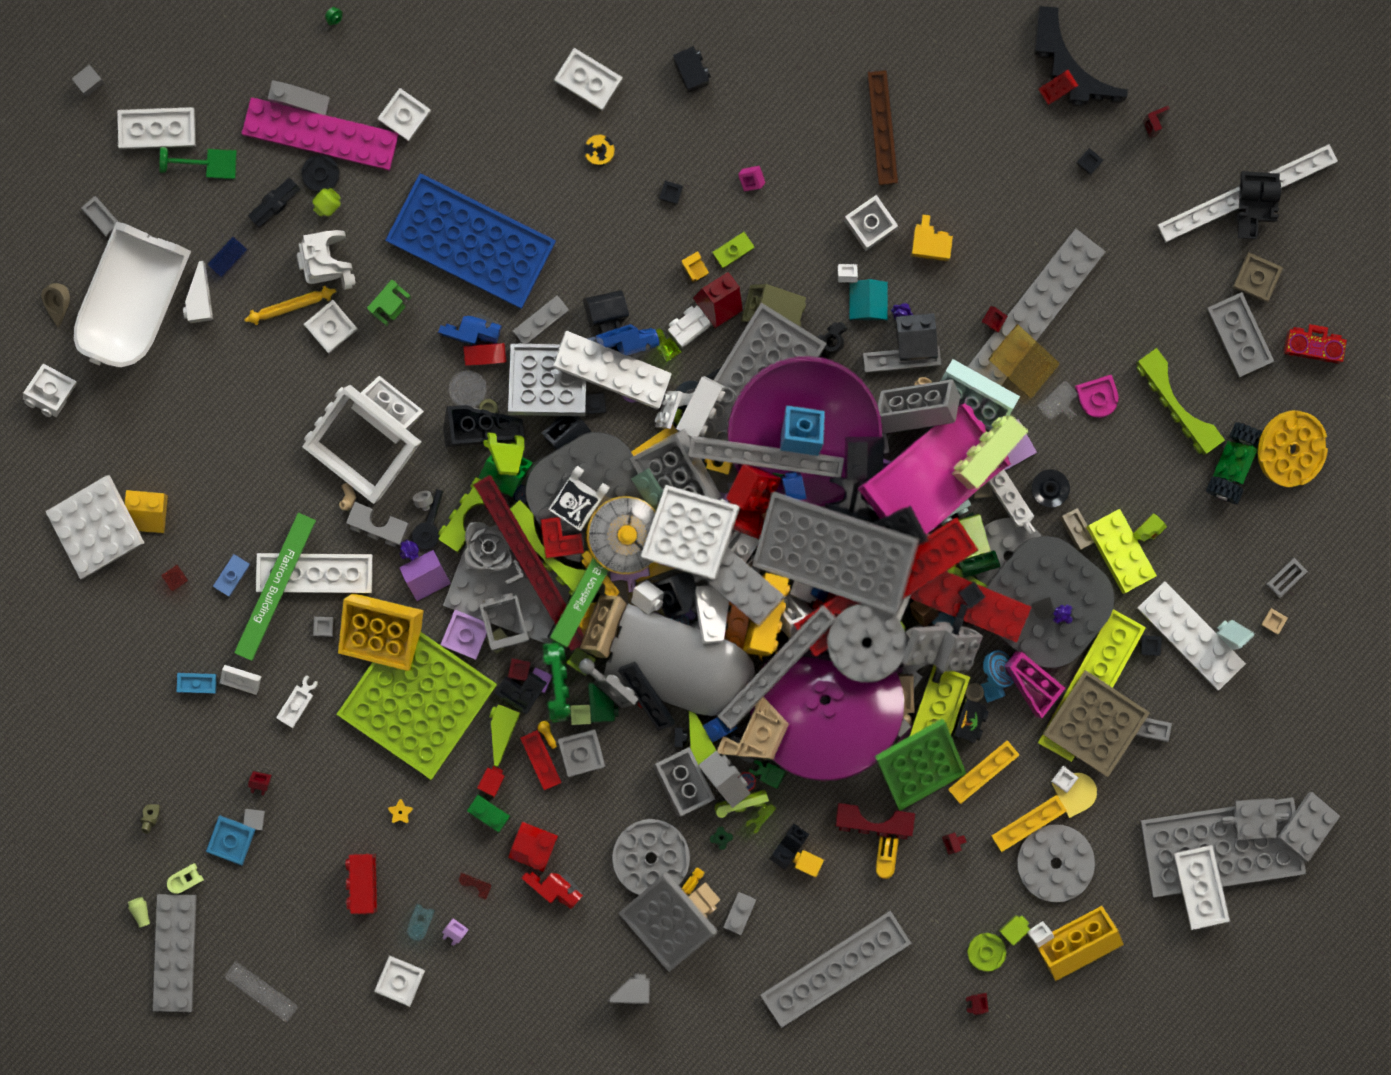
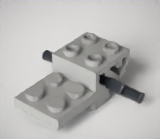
M965 604L960 605L952 626L948 622H936L934 627L913 628L901 662L905 666L934 664L936 666L932 678L934 683L940 682L941 676L945 671L970 670L983 636L973 629L962 626L968 606Z

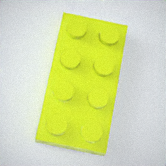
M1120 509L1086 527L1123 594L1157 576L1140 544L1133 537V532Z
M933 665L910 736L942 718L946 722L950 734H952L970 677L955 671H945L941 676L940 682L934 683L932 678L936 666Z

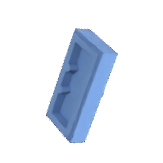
M233 554L213 587L230 597L250 567V564Z

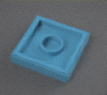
M220 815L206 852L243 865L256 829Z

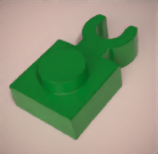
M754 760V763L759 765V769L757 771L750 769V773L755 776L762 775L760 778L761 782L778 789L786 771L770 763L765 768L760 761Z

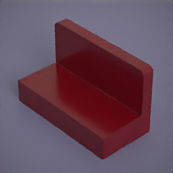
M1169 106L1147 114L1143 120L1150 139L1157 136L1162 130L1158 119L1167 114L1170 109Z

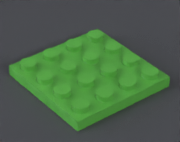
M943 718L875 756L899 811L967 774Z

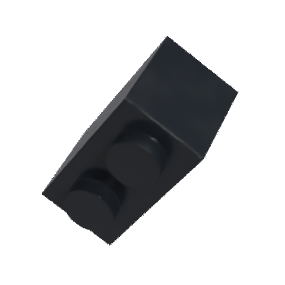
M692 46L673 55V60L688 93L709 84L708 78H711L707 67L703 68L701 63L703 57L700 50L696 51L695 47Z

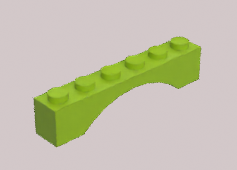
M1157 348L1136 363L1138 366L1136 369L1139 374L1148 379L1149 382L1147 384L1150 389L1159 394V401L1165 408L1168 406L1172 412L1170 414L1172 419L1182 425V432L1187 438L1193 440V447L1199 454L1205 455L1225 441L1214 425L1194 418L1178 403L1169 384L1168 362Z
M519 500L510 508L538 557L540 556L545 561L543 563L545 568L549 572L553 570L558 575L556 577L557 581L562 586L566 584L571 589L568 593L572 596L585 570L566 566L553 557L545 558L544 547L537 536L534 514Z

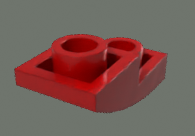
M504 343L466 345L463 347L465 366L506 362Z

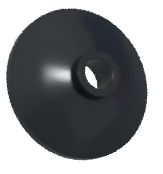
M1044 470L1032 482L1033 497L1044 507H1057L1063 504L1069 496V481L1058 470ZM1047 486H1052L1053 492H1048Z

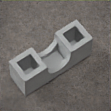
M354 502L346 522L350 525V530L358 533L363 530L368 532V537L378 540L379 537L386 540V544L393 547L403 542L410 525L409 523L390 516L385 526L375 527L371 520L374 510Z

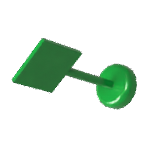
M160 147L159 173L167 172L168 163L207 165L206 177L235 179L236 150L208 149L207 160L168 158V149Z

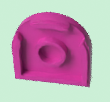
M1112 374L1075 386L1080 405L1089 416L1103 418L1115 410L1119 397Z

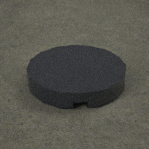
M326 155L310 157L302 167L303 182L313 192L319 193L322 189H333L339 181L340 171L338 165L332 158Z

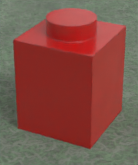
M495 766L492 769L487 767L477 788L496 797L506 777L502 774L503 770Z

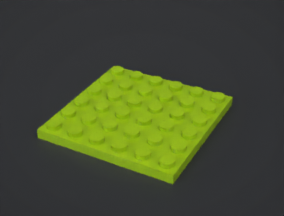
M420 632L409 671L372 662L336 715L432 780L498 684Z

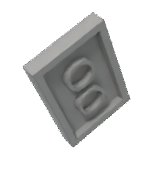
M1309 792L1277 838L1302 860L1309 862L1340 816L1313 792Z

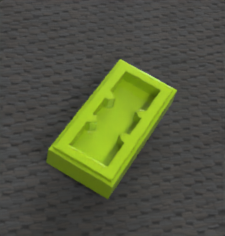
M743 232L712 253L723 269L755 247L746 233Z

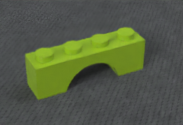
M477 477L470 485L472 488L470 493H465L459 503L462 505L458 510L454 509L449 516L451 520L447 526L444 525L438 533L440 536L439 540L457 553L460 552L466 543V531L464 528L466 514L477 505H485L473 484L481 480Z

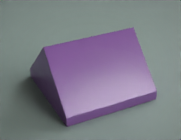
M434 550L399 567L416 601L451 584Z

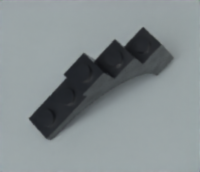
M1039 6L1034 55H1038L1039 58L1043 59L1053 56L1051 79L1069 70L1078 86L1069 91L1068 103H1072V106L1083 107L1087 105L1089 97L1093 101H1103V99H1111L1113 103L1125 101L1128 96V89L1117 88L1100 82L1085 72L1070 55L1059 27V8Z

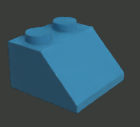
M786 406L781 432L780 451L818 456L823 446L825 411Z

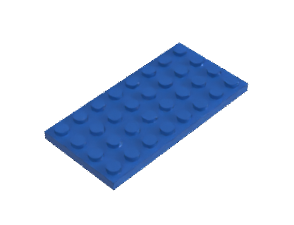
M421 173L385 240L520 309L523 308L556 243V240Z

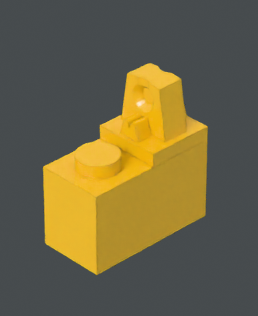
M922 215L921 225L916 224L911 256L949 261L953 236H949L948 232L938 231L937 234H934V226H929L930 215Z

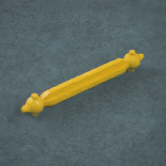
M323 286L321 292L314 291L263 308L258 313L251 310L245 322L258 325L260 319L266 320L317 303L323 298L329 301L332 294L336 292V289Z

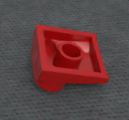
M522 822L508 858L544 872L558 835Z

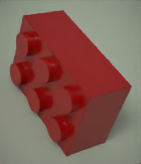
M351 854L346 859V871L349 870V878H346V889L350 890V897L347 898V910H350V914L377 912L376 854Z

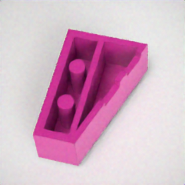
M1015 651L1004 666L1035 717L1043 718L1065 690L1064 686L1023 652Z

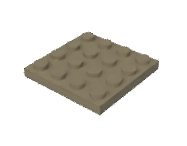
M1084 670L1043 735L1104 776L1109 777L1150 712Z

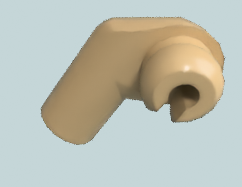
M345 483L341 485L345 496L342 502L339 503V507L342 510L348 511L353 507L356 495L352 486Z

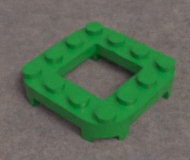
M559 643L543 644L544 663H547V666L552 665L556 699V701L548 702L550 722L568 721V717H571V707L566 704V698L570 697L569 687L564 683V679H568L567 667L563 665L562 661L566 660L565 648Z

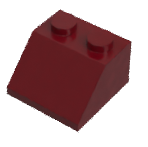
M729 272L703 287L693 297L714 328L719 327L743 311L740 287Z

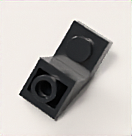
M793 824L769 859L785 870L810 834L796 824Z

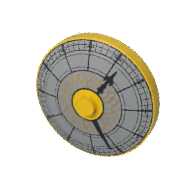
M617 497L603 503L592 514L587 527V544L593 558L603 568L617 574H633L649 567L653 562L642 559L641 554L656 511L646 502L634 497Z

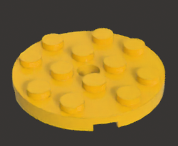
M1291 410L1277 415L1267 424L1259 440L1258 460L1263 473L1269 480L1284 487H1293L1310 482L1320 472L1328 452L1325 439L1327 434L1321 422L1309 413ZM1295 444L1296 450L1291 454L1290 445Z

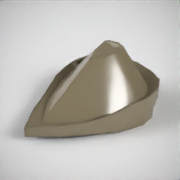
M53 283L47 285L42 290L41 297L50 317L56 326L60 327L69 306L70 294L66 286Z

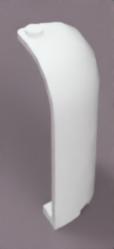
M116 221L74 326L76 349L89 357V362L99 366L102 362L107 365L124 367L135 364L144 357L154 342L191 253L190 250L160 238L156 239L151 236L147 238L148 233Z

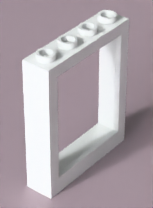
M348 385L345 388L341 387L335 394L336 400L327 405L324 410L326 414L324 417H319L315 422L316 428L305 436L304 440L306 442L302 447L375 504L385 494L419 447L421 441L354 387ZM349 398L406 443L376 486L319 442Z

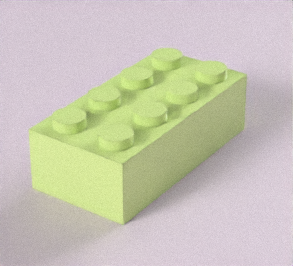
M1012 415L1003 416L1002 418L998 417L992 423L993 428L981 435L979 438L980 443L976 447L973 445L966 454L968 456L964 461L960 460L954 466L955 471L952 475L968 490L978 489L1028 432Z

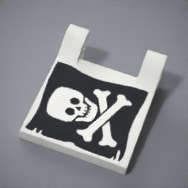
M576 466L549 510L581 531L610 487L602 483L598 491H594L579 481L584 470Z

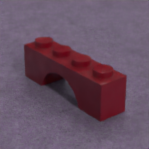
M838 803L835 826L839 827V831L850 832V829L853 828L858 829V833L869 834L870 831H876L877 836L888 837L889 833L897 834L896 838L908 840V836H913L915 813L895 811L887 821L875 824L863 818L857 805Z

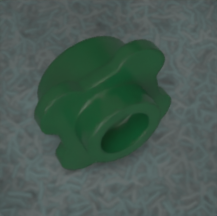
M718 827L717 832L710 837V841L716 843L721 850H724L726 844L733 840V835L727 833L724 827Z

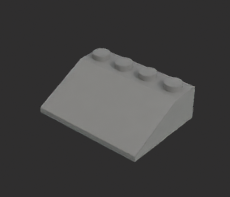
M685 429L630 458L638 474L649 468L663 491L665 485L716 500L721 497L701 458L688 456L690 438Z

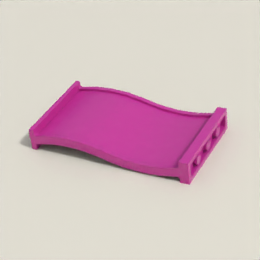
M966 403L958 405L955 423L933 426L884 469L862 484L858 490L880 519L911 505L924 532L927 534L1004 468L1011 465L1007 455L978 489L968 490L952 475L955 471L954 466L960 460L964 461L968 456L966 454L973 445L976 447L980 443L979 438L986 432L985 425L975 417L973 409L966 405Z

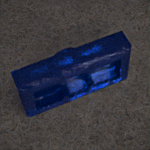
M232 237L207 265L222 278L246 253L247 248Z

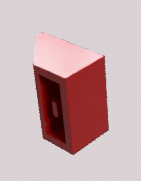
M743 464L726 498L742 510L765 512L769 507L772 493L778 489L781 478L756 466Z

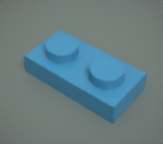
M177 673V692L216 694L217 674Z

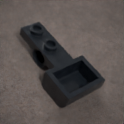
M621 290L583 299L589 326L599 325L601 334L620 328L619 321L629 317L626 300ZM617 345L609 347L610 349L618 351Z

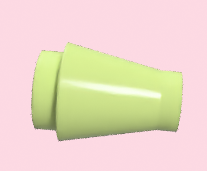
M143 897L129 901L128 909L139 927L150 924L147 903Z

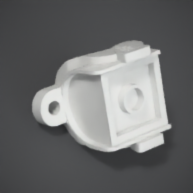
M334 230L303 235L304 239L299 244L300 253H297L296 256L299 270L304 269L306 282L314 284L341 277L343 289H352V285H355L354 274H351L353 270L352 264L333 259L329 251L330 244L340 242L346 238L345 231Z

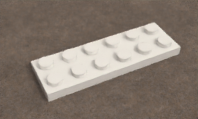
M565 331L552 366L657 410L661 406L672 374L569 331Z
M257 553L256 592L263 591L279 554ZM301 554L284 592L372 593L373 555Z
M1165 581L1137 607L1217 691L1246 664Z

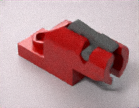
M526 872L522 877L526 883L550 903L555 898H558V902L572 909L583 896L581 890L567 874L561 876L560 874L551 873L542 884L539 882L541 878L534 872L531 874Z

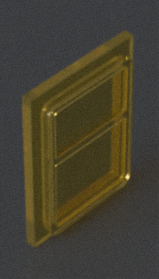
M1016 324L988 359L1031 399L1060 364L1018 324Z

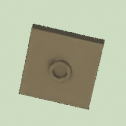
M1248 252L1232 288L1268 303L1283 267Z

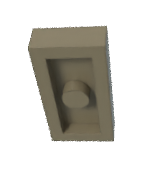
M1078 508L1060 517L1077 551L1094 543L1086 528L1087 524Z

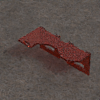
M462 872L460 873L459 881L463 886H475L479 890L478 896H483L484 899L487 898L492 884Z

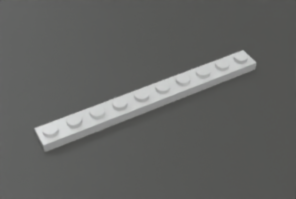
M1329 144L1269 173H1280L1281 188L1336 163L1337 159ZM1240 186L1158 224L1157 227L1165 243L1238 209Z

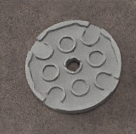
M1002 518L987 524L984 529L991 551H996L1001 567L976 574V578L987 585L1007 562L1003 557L1006 551L1014 553L1020 544L1030 538L1040 537V533L1036 530L1035 533L1029 536L1024 526L1016 527L1011 518Z
M858 604L846 609L836 618L837 620L832 624L829 631L828 650L834 665L844 675L857 681L872 682L887 677L899 666L906 649V637L902 624L893 613L866 604ZM864 637L872 639L873 643L870 648H864L861 645Z
M656 819L641 820L627 827L618 837L612 856L613 867L618 879L626 888L638 895L665 872L679 885L686 876L690 862L689 848L680 831L671 824ZM649 852H653L657 856L656 862L652 864L648 863L645 859Z
M1047 825L1028 835L1023 841L1018 852L1017 866L1022 883L1033 895L1050 902H1063L1075 898L1087 888L1094 874L1095 859L1089 842L1081 833L1064 825ZM1053 858L1061 860L1060 868H1052L1051 860Z

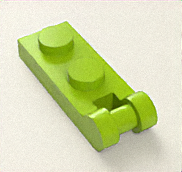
M764 789L750 793L733 808L725 800L716 803L714 809L718 817L724 818L728 812H742L746 810V807L753 805L754 807H760L769 800Z

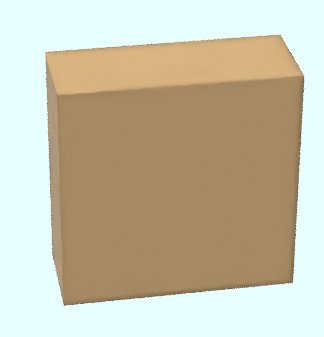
M1270 608L1261 626L1278 635L1288 618Z

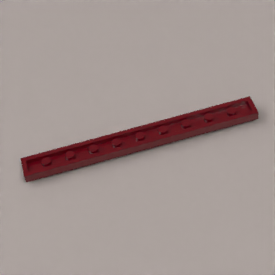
M491 475L473 484L554 624L557 625L567 605ZM579 626L568 645L570 651L581 646L584 634Z

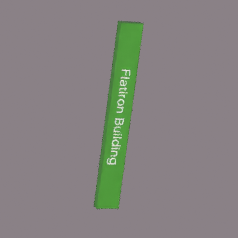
M301 513L297 514L234 652L235 654L253 661L316 520Z
M594 558L590 561L550 636V639L565 647H568L608 572Z

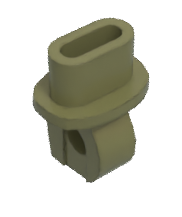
M148 804L144 807V817L140 820L143 824L141 828L143 833L149 834L151 827H154L157 823L160 805Z

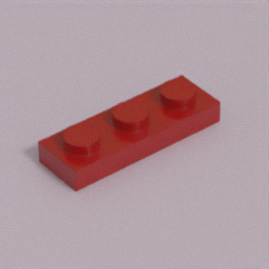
M536 730L521 737L520 739L544 791L562 783L539 731Z

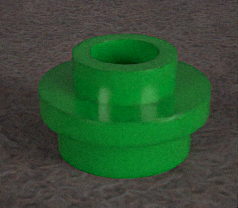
M336 7L330 8L325 14L326 22L329 25L338 24L342 20V10Z

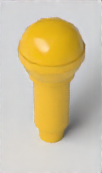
M541 721L537 726L538 731L544 735L552 749L556 748L557 745L551 733L550 723Z

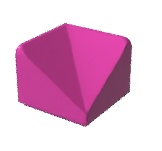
M760 166L744 168L738 174L744 192L761 189L765 184Z

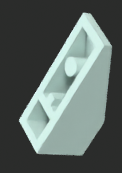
M1224 620L1217 627L1219 631L1216 633L1232 650L1241 648L1255 635L1233 620L1228 622Z

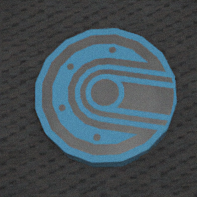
M1000 650L993 651L985 656L983 670L989 677L987 678L989 683L996 688L1002 689L1009 687L1014 681L1004 667L1010 657Z

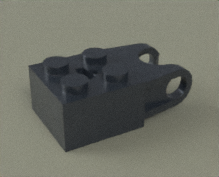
M830 477V482L844 488L845 495L839 502L825 503L824 508L855 519L871 522L881 520L858 490L868 480H847L846 477Z

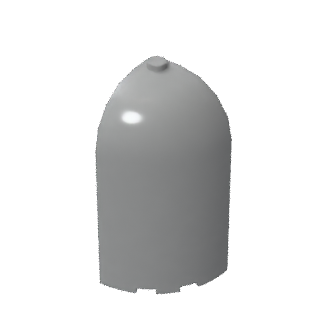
M628 604L619 623V637H614L610 649L612 655L606 663L604 675L613 674L621 680L620 683L624 687H628L618 670L621 666L636 662L662 701L697 714L716 716L754 678L755 670L753 661L736 644L725 639L721 643L703 644L699 629L653 612L648 615L637 606Z

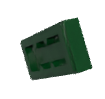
M995 550L967 558L959 563L963 578L1001 567Z

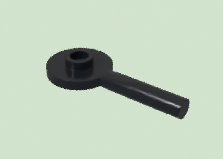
M436 489L427 521L418 524L413 530V541L419 548H433L439 541V531L433 524L444 492L442 490Z

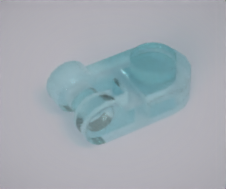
M416 904L407 929L408 936L411 939L421 940L425 937L435 910L431 908L428 910L422 908V905ZM419 915L426 917L424 922L417 920Z

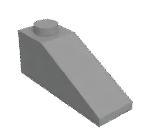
M272 80L268 100L273 103L326 115L330 97Z

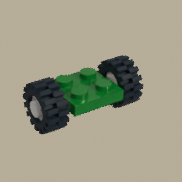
M1235 422L1229 438L1237 441V443L1227 441L1206 489L1207 493L1232 504L1239 503L1244 489L1234 483H1244L1258 450L1262 431L1249 425Z

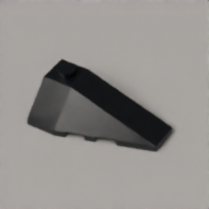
M468 405L446 407L443 426L445 448L484 444L483 441L488 440L487 433H495L497 442L515 440V435L525 438L523 419L473 408Z

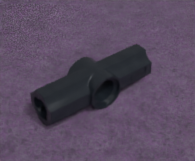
M290 177L287 178L276 190L270 191L262 199V203L248 217L260 228L273 215L279 214L286 207L287 202L301 189Z

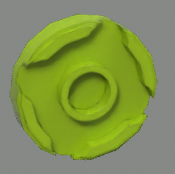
M982 933L974 937L969 943L967 950L968 959L971 964L978 970L985 972L994 971L999 968L1006 957V948L1002 939L991 933Z

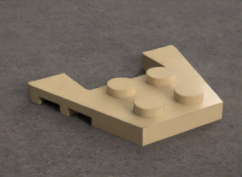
M763 697L755 705V710L740 743L723 736L717 752L722 755L773 759L789 723Z

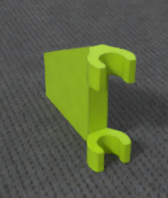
M487 433L488 440H484L483 443L485 447L489 448L499 474L517 475L524 451L523 436L515 435L516 443L505 444L497 443L495 433Z

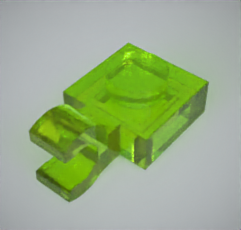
M658 328L656 332L659 338V346L656 349L665 361L668 362L677 357L681 350L671 337L667 339L664 332Z
M764 804L757 812L760 816L757 819L748 820L746 826L748 827L751 823H755L757 827L753 832L757 833L776 808L772 804L768 806Z

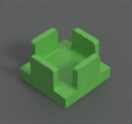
M393 280L386 285L367 307L370 314L386 327L389 323L379 314L384 312L392 320H395L405 309L403 301L396 295L400 293L407 300L411 299V296Z

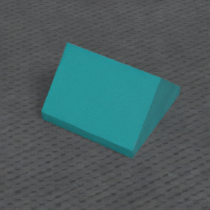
M873 279L849 282V320H888V282Z

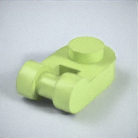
M195 863L169 877L167 887L170 892L178 894L204 881L202 875L199 876ZM188 873L192 877V880L187 882L184 876Z

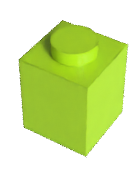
M1014 915L999 932L1014 946L1030 931L1027 927L1030 923L1022 915L1020 917Z

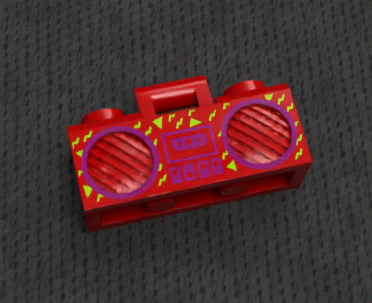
M1309 324L1307 332H1304L1303 328L1293 327V330L1287 331L1283 354L1341 364L1344 360L1347 340L1342 339V336L1338 334H1331L1330 337L1327 336L1328 327ZM1312 332L1322 334V337L1312 336Z

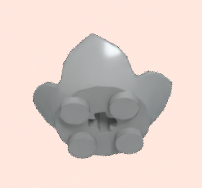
M482 522L469 523L465 533L467 548L464 551L465 563L476 570L501 571L507 569L511 565L513 554L498 526L489 527ZM486 545H488L489 547L490 545L493 546L491 552L485 551Z

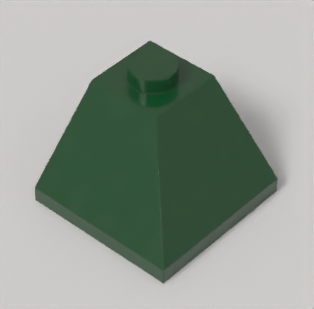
M588 683L591 722L615 721V717H619L618 705L614 706V701L593 683Z

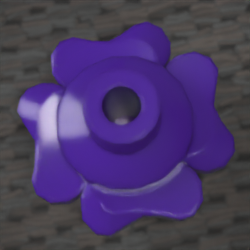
M907 303L894 305L891 309L895 320L898 316L913 315Z
M407 539L400 543L401 558H409L413 561L419 557L417 554L419 549L416 543L409 542Z
M1067 604L1056 607L1053 613L1055 616L1053 622L1059 624L1065 621L1067 624H1070L1073 620L1070 616L1072 606Z

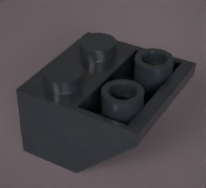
M560 416L542 432L545 441L556 451L578 436L592 431L579 416Z

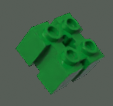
M490 455L478 478L482 480L491 475L495 484L499 486V490L512 497L518 486L524 481L533 462L522 457L517 475L499 474L494 459Z

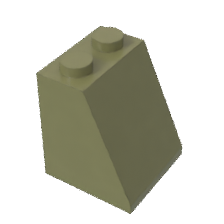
M768 284L750 285L741 322L748 324L759 305L763 303L798 326H801L800 319L806 308V297Z

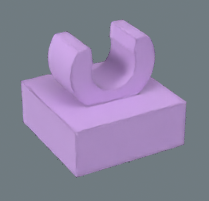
M452 919L443 931V939L450 937L453 939L451 944L455 945L462 940L469 929L455 919Z

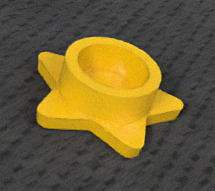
M402 799L398 801L396 806L388 807V810L393 814L392 823L400 820L409 823L408 814L413 808L405 806Z

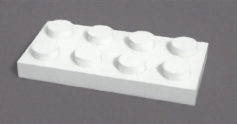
M194 107L118 110L119 149L195 147Z
M1212 845L1173 853L1191 930L1229 922V915Z

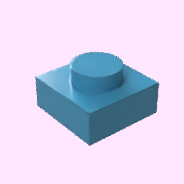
M989 682L981 684L987 703L1006 696L1003 688H996Z

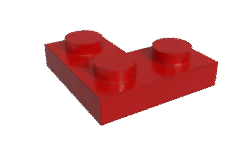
M560 517L540 520L545 558L584 553L582 534L563 536Z

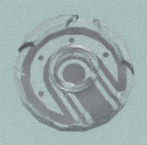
M466 370L455 374L449 384V395L456 405H468L475 408L486 397V383L483 377L474 371Z

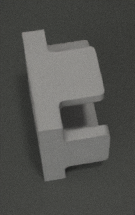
M595 729L558 739L568 777L605 767Z

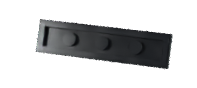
M633 662L621 666L618 672L628 687L635 692L638 702L656 729L659 731L673 726L675 720L637 663Z

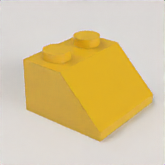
M126 490L125 506L138 531L164 533L168 495L164 493Z

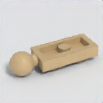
M898 674L904 693L905 709L903 718L909 725H912L913 720L909 713H914L913 674Z

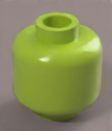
M331 188L322 189L312 200L313 210L321 217L323 215L330 217L340 207L341 197Z

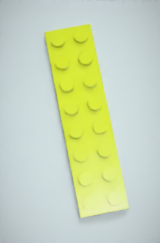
M1113 609L1108 621L1098 632L1048 725L1084 670L1113 688L1146 627ZM1043 734L1038 741V744L1070 762L1073 761L1075 757L1073 754Z

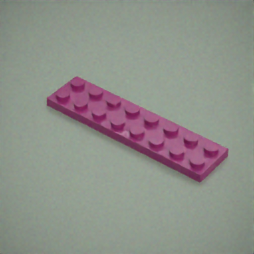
M252 97L242 130V135L388 171H390L399 137L397 132Z

